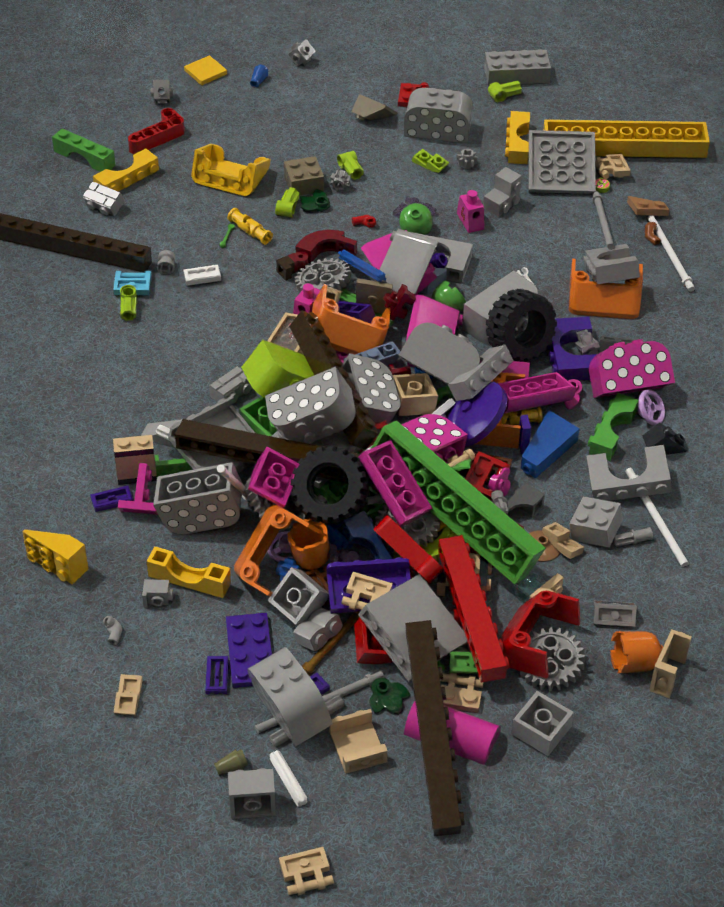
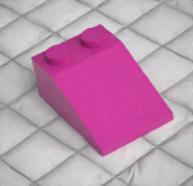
M266 447L252 472L248 490L284 508L293 488L291 486V479H294L295 476L293 470L294 468L297 469L300 464Z

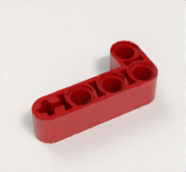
M164 108L161 111V122L128 136L129 152L136 154L144 149L150 150L184 135L183 117L172 108Z
M388 515L373 529L402 558L409 559L410 566L429 584L444 570L431 555Z

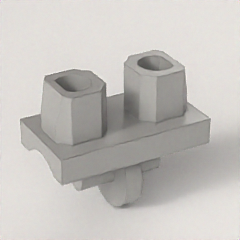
M587 329L577 332L579 341L575 342V345L582 352V355L598 354L599 342L592 337V334Z

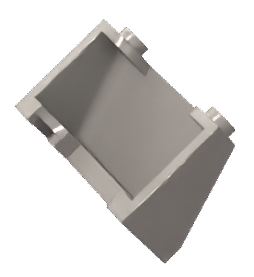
M398 229L397 232L393 230L389 239L392 243L380 267V270L386 274V280H382V283L393 284V291L396 292L404 284L407 286L408 291L416 294L432 255L436 250L438 241L402 229ZM404 303L403 306L409 311L411 305Z

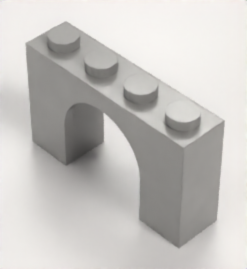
M418 234L438 241L434 254L443 253L447 257L446 280L462 283L472 258L473 244Z
M627 244L616 245L612 250L604 247L585 251L586 256H583L584 266L597 284L640 277L638 259L635 256L630 257V250Z
M664 445L644 448L647 468L643 474L633 479H620L612 475L608 469L606 453L588 455L587 464L593 498L612 501L672 492Z

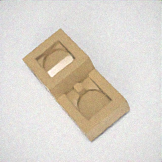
M556 522L543 527L542 531L548 537L550 543L567 558L572 559L583 553L584 546L569 538L570 530Z
M121 674L119 690L116 692L114 714L136 716L143 682L142 676Z

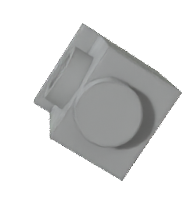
M144 579L142 593L144 608H148V604L161 606L169 605V601H173V588H170L169 580Z

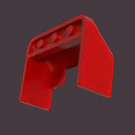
M545 590L539 592L518 608L499 639L502 640L503 655L508 658L509 668L547 679L549 676L547 652L529 647L531 644L529 633L540 615L579 626L580 605L577 598Z

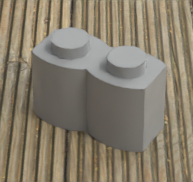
M319 608L310 615L308 620L300 623L293 633L298 644L317 651L326 644L329 638L338 634L343 625L338 614L330 613L329 610Z

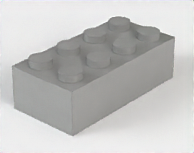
M547 50L485 52L484 69L488 85L494 82H498L501 85L517 80L520 84L550 83L551 65Z

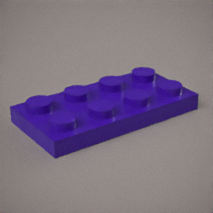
M267 613L226 616L232 687L253 686L247 669L272 655Z

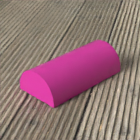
M557 372L498 383L507 394V406L504 414L570 401L573 399L576 389L574 385Z
M391 440L364 451L358 456V459L400 527L415 521L433 509Z
M414 701L407 717L404 735L420 741L416 704ZM448 707L449 720H446L447 728L451 727L452 741H449L450 748H454L456 755L485 765L501 732V726Z

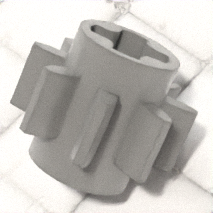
M464 149L461 151V154H457L459 166L469 169L473 168L474 164H477L478 157H476V152H473V150Z
M337 170L336 174L332 173L330 177V185H333L336 190H344L345 187L349 188L351 176H348L346 171Z

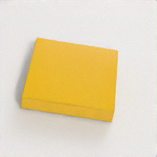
M210 55L184 66V71L200 85L227 75V70Z

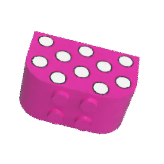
M639 339L625 345V342L615 343L613 346H609L608 349L597 354L589 365L594 398L617 395L618 393L625 394L647 389L664 388L675 383L670 353L663 344L656 341L643 342V339Z
M426 414L402 424L446 463H448L447 459L457 454L458 457L463 455L468 434L449 419L436 414Z

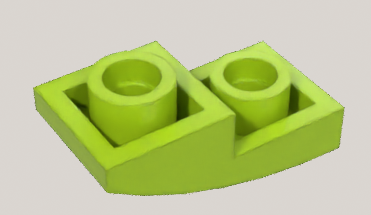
M421 149L412 158V162L437 173L449 165V162L437 153L432 156L424 149Z

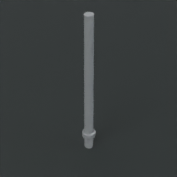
M595 191L593 192L592 201L596 205L607 248L612 250L614 244L602 205L603 199L599 192Z
M382 671L372 675L367 674L363 679L322 697L327 702L337 695L343 697L368 685L371 687L373 681L377 678H384V674ZM271 718L255 725V729L259 734L279 724L275 718Z

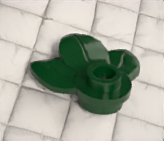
M319 189L314 191L313 196H300V201L303 204L301 208L303 210L324 211L330 207L327 194Z
M381 677L375 679L371 685L373 694L369 699V703L375 713L385 708L394 714H400L403 706L402 699L409 698L410 693L404 685L398 682L391 683L388 679ZM379 685H383L386 689H380Z

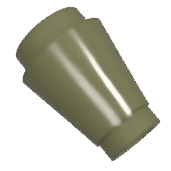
M235 749L214 763L218 775H222L236 770H244L243 767L248 766L242 749L238 751Z

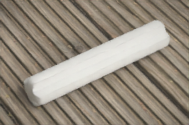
M278 750L270 754V761L298 807L307 803V796L283 755Z

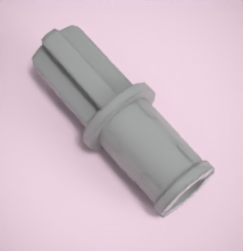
M500 490L493 491L491 493L492 502L507 514L508 502L503 496V492Z
M650 527L636 531L631 529L627 533L615 535L613 544L618 547L632 543L636 545L637 542L653 540L652 529Z

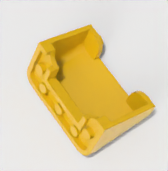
M208 144L195 149L191 176L197 184L248 196L254 192L269 170L271 159L259 157L254 160V163H248V166L224 160L223 148L219 145Z

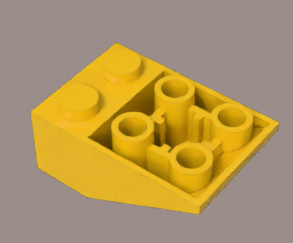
M33 530L22 531L27 558L33 563L37 562L42 565L47 572L51 571L56 574L61 581H67L73 585L89 570L85 544L74 537L66 534Z

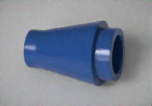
M259 64L254 68L250 81L251 86L258 87L268 76V68Z

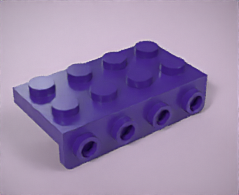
M398 557L388 560H356L353 562H333L328 564L327 583L330 613L361 611L360 609H349V606L341 604L344 596L352 598V594L346 593V588L353 572L393 583L392 589L411 579L409 559ZM359 598V601L370 603L369 599Z

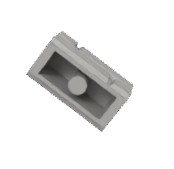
M92 182L83 195L88 208L92 210L95 208L99 209L104 215L111 214L115 216L125 202L120 192L96 182Z
M238 366L209 385L210 397L218 402L223 398L227 399L233 396L232 404L240 396L248 394L252 389L243 370Z

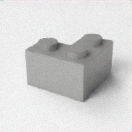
M507 167L495 175L494 189L484 196V209L499 217L503 213H507L513 205H517L520 201L522 175Z

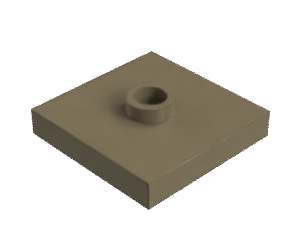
M358 278L356 282V303L370 304L375 313L383 314L386 309L384 306L386 301L383 297L386 293L391 294L393 292V284Z

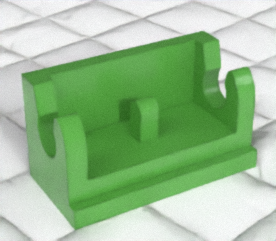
M155 455L157 477L193 470L184 458L159 461V456Z
M450 652L449 674L477 673L471 652Z

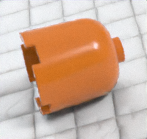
M309 518L303 519L322 531L319 534L299 522L294 523L293 528L287 534L292 557L295 559L296 564L305 570L319 569L324 566L330 556L327 527L321 521L318 523L313 522Z
M616 631L611 638V641H615L614 650H610L613 668L618 669V674L652 671L663 646L656 635L651 632Z

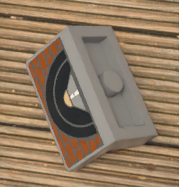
M593 601L594 624L635 627L637 610L635 603Z

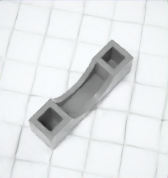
M506 345L489 348L480 356L481 363L477 367L458 375L448 384L456 401L473 398L513 362Z

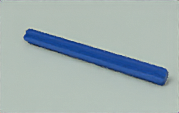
M344 249L342 252H338L341 260H344L381 283L382 280H386V274Z

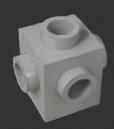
M305 39L291 46L292 50L288 55L297 66L302 63L305 65L311 60L310 56L315 52V49Z
M153 80L151 97H154V101H158V104H167V101H171V97H173V87H170L169 80Z

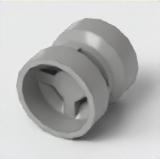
M164 250L158 255L157 270L161 274H171L174 271L175 254L172 251Z

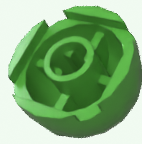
M413 203L406 206L400 213L399 225L402 230L427 235L432 229L433 217L427 206Z
M442 281L434 289L432 299L462 312L466 303L465 298L456 287L450 288L448 286L449 282Z

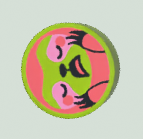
M598 178L595 180L596 191L599 193L609 191L610 182L607 179Z

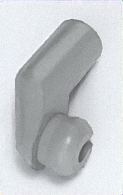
M106 616L103 624L110 633L108 643L117 645L123 628L115 618Z

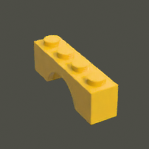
M511 111V116L507 117L505 157H508V163H528L529 142L522 140L520 137L529 134L530 112Z
M144 149L133 155L134 163L129 168L121 171L105 169L93 176V182L115 191H120L158 171V157L149 150Z
M159 547L153 548L146 561L148 577L158 580H169V583L224 598L231 585L229 567L210 563L206 568H193L181 562L173 551Z

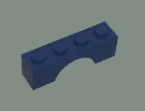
M365 511L343 520L340 529L350 545H361L367 548L375 559H394L392 553L384 546V540L373 530L374 522L370 516H367Z

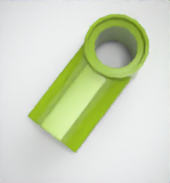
M518 80L501 85L498 82H494L488 87V92L495 102L498 103L499 101H504L509 96L521 94L522 88Z
M354 151L337 155L338 165L341 166V169H345L351 178L356 180L364 175V170L358 163L357 155Z
M290 187L285 191L282 199L277 201L275 207L276 215L293 218L292 215L295 213L296 203L300 197L299 192L295 188Z
M124 285L120 289L121 319L129 321L136 318L137 294L134 286Z

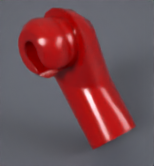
M370 215L351 218L353 226L362 224L372 228L376 225V219Z

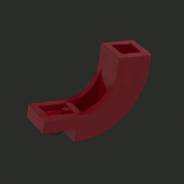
M320 230L303 237L295 246L296 252H306L308 254V263L311 264L319 254L327 251L342 252L344 249L356 255L357 241L345 237L344 231Z

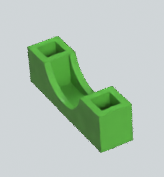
M61 129L52 136L54 152L68 157L72 152L79 153L87 159L92 169L99 172L105 169L111 170L116 166L114 151L65 129Z
M618 393L615 399L610 400L609 410L604 411L601 424L598 423L595 428V435H591L587 445L590 447L589 454L606 453L607 460L611 461L617 450L619 436L612 431V428L621 424H631L637 413L638 399Z

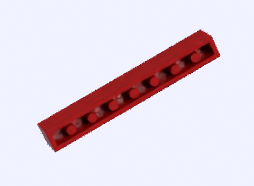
M463 535L439 539L438 554L480 682L506 678V671L509 669V661L507 656L504 657L502 640L497 638L498 630L496 623H492L491 608L486 606V593L480 588L481 580L479 574L475 573L474 559H470L469 544L465 543Z

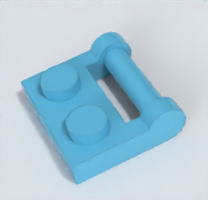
M116 271L113 288L114 295H120V289L124 285L134 286L137 295H149L152 278L151 271H146L145 273H122V271Z

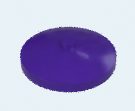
M491 381L473 398L456 401L451 407L446 418L468 434L465 447L476 444L485 438L499 423L507 406L506 391L498 383Z

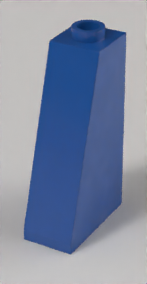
M549 410L522 455L521 469L523 472L534 478L538 477L578 441L580 429Z

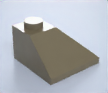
M359 94L351 111L357 114L356 118L363 121L365 118L371 121L398 114V112L361 94Z

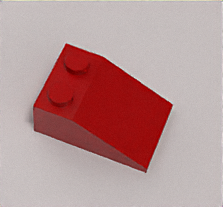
M359 617L354 624L357 663H392V659Z

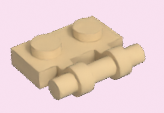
M622 154L606 155V158L602 159L600 157L595 158V166L599 169V174L604 179H608L609 174H613L614 177L618 178L630 176L631 170Z
M353 572L346 588V593L352 594V598L344 596L341 604L349 606V609L362 610L368 603L359 601L360 597L369 599L371 602L391 591L393 583Z
M443 673V680L441 681L448 682V686L441 685V687H445L446 700H443V705L457 710L478 713L482 691L474 690V687L483 688L484 682L481 683L480 679H476V676L469 675V677L457 676V673ZM455 684L467 685V689L455 687Z
M324 847L279 858L284 881L294 880L295 882L294 885L287 886L288 895L298 894L299 896L305 894V891L317 888L322 890L326 888L325 886L334 884L332 875L325 877L322 875L323 872L329 871V863ZM314 875V880L303 882V877Z

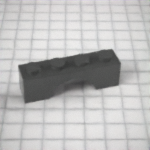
M525 483L521 488L516 489L509 500L507 499V515L511 519L518 516L532 518L544 506L545 494Z

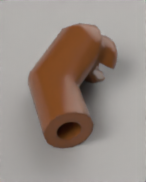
M648 222L645 225V238L653 245H657L661 241L654 234L657 224L655 222Z

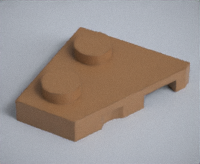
M628 196L627 203L636 215H669V208L664 202Z

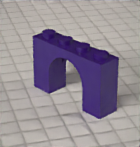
M590 318L555 319L557 320L556 334L551 339V345L546 347L547 350H550L549 362L553 363L552 373H559L567 381L571 379L579 381L590 380L589 365L597 354L573 355L562 349V346L567 343L579 341L577 332L587 329L592 334Z

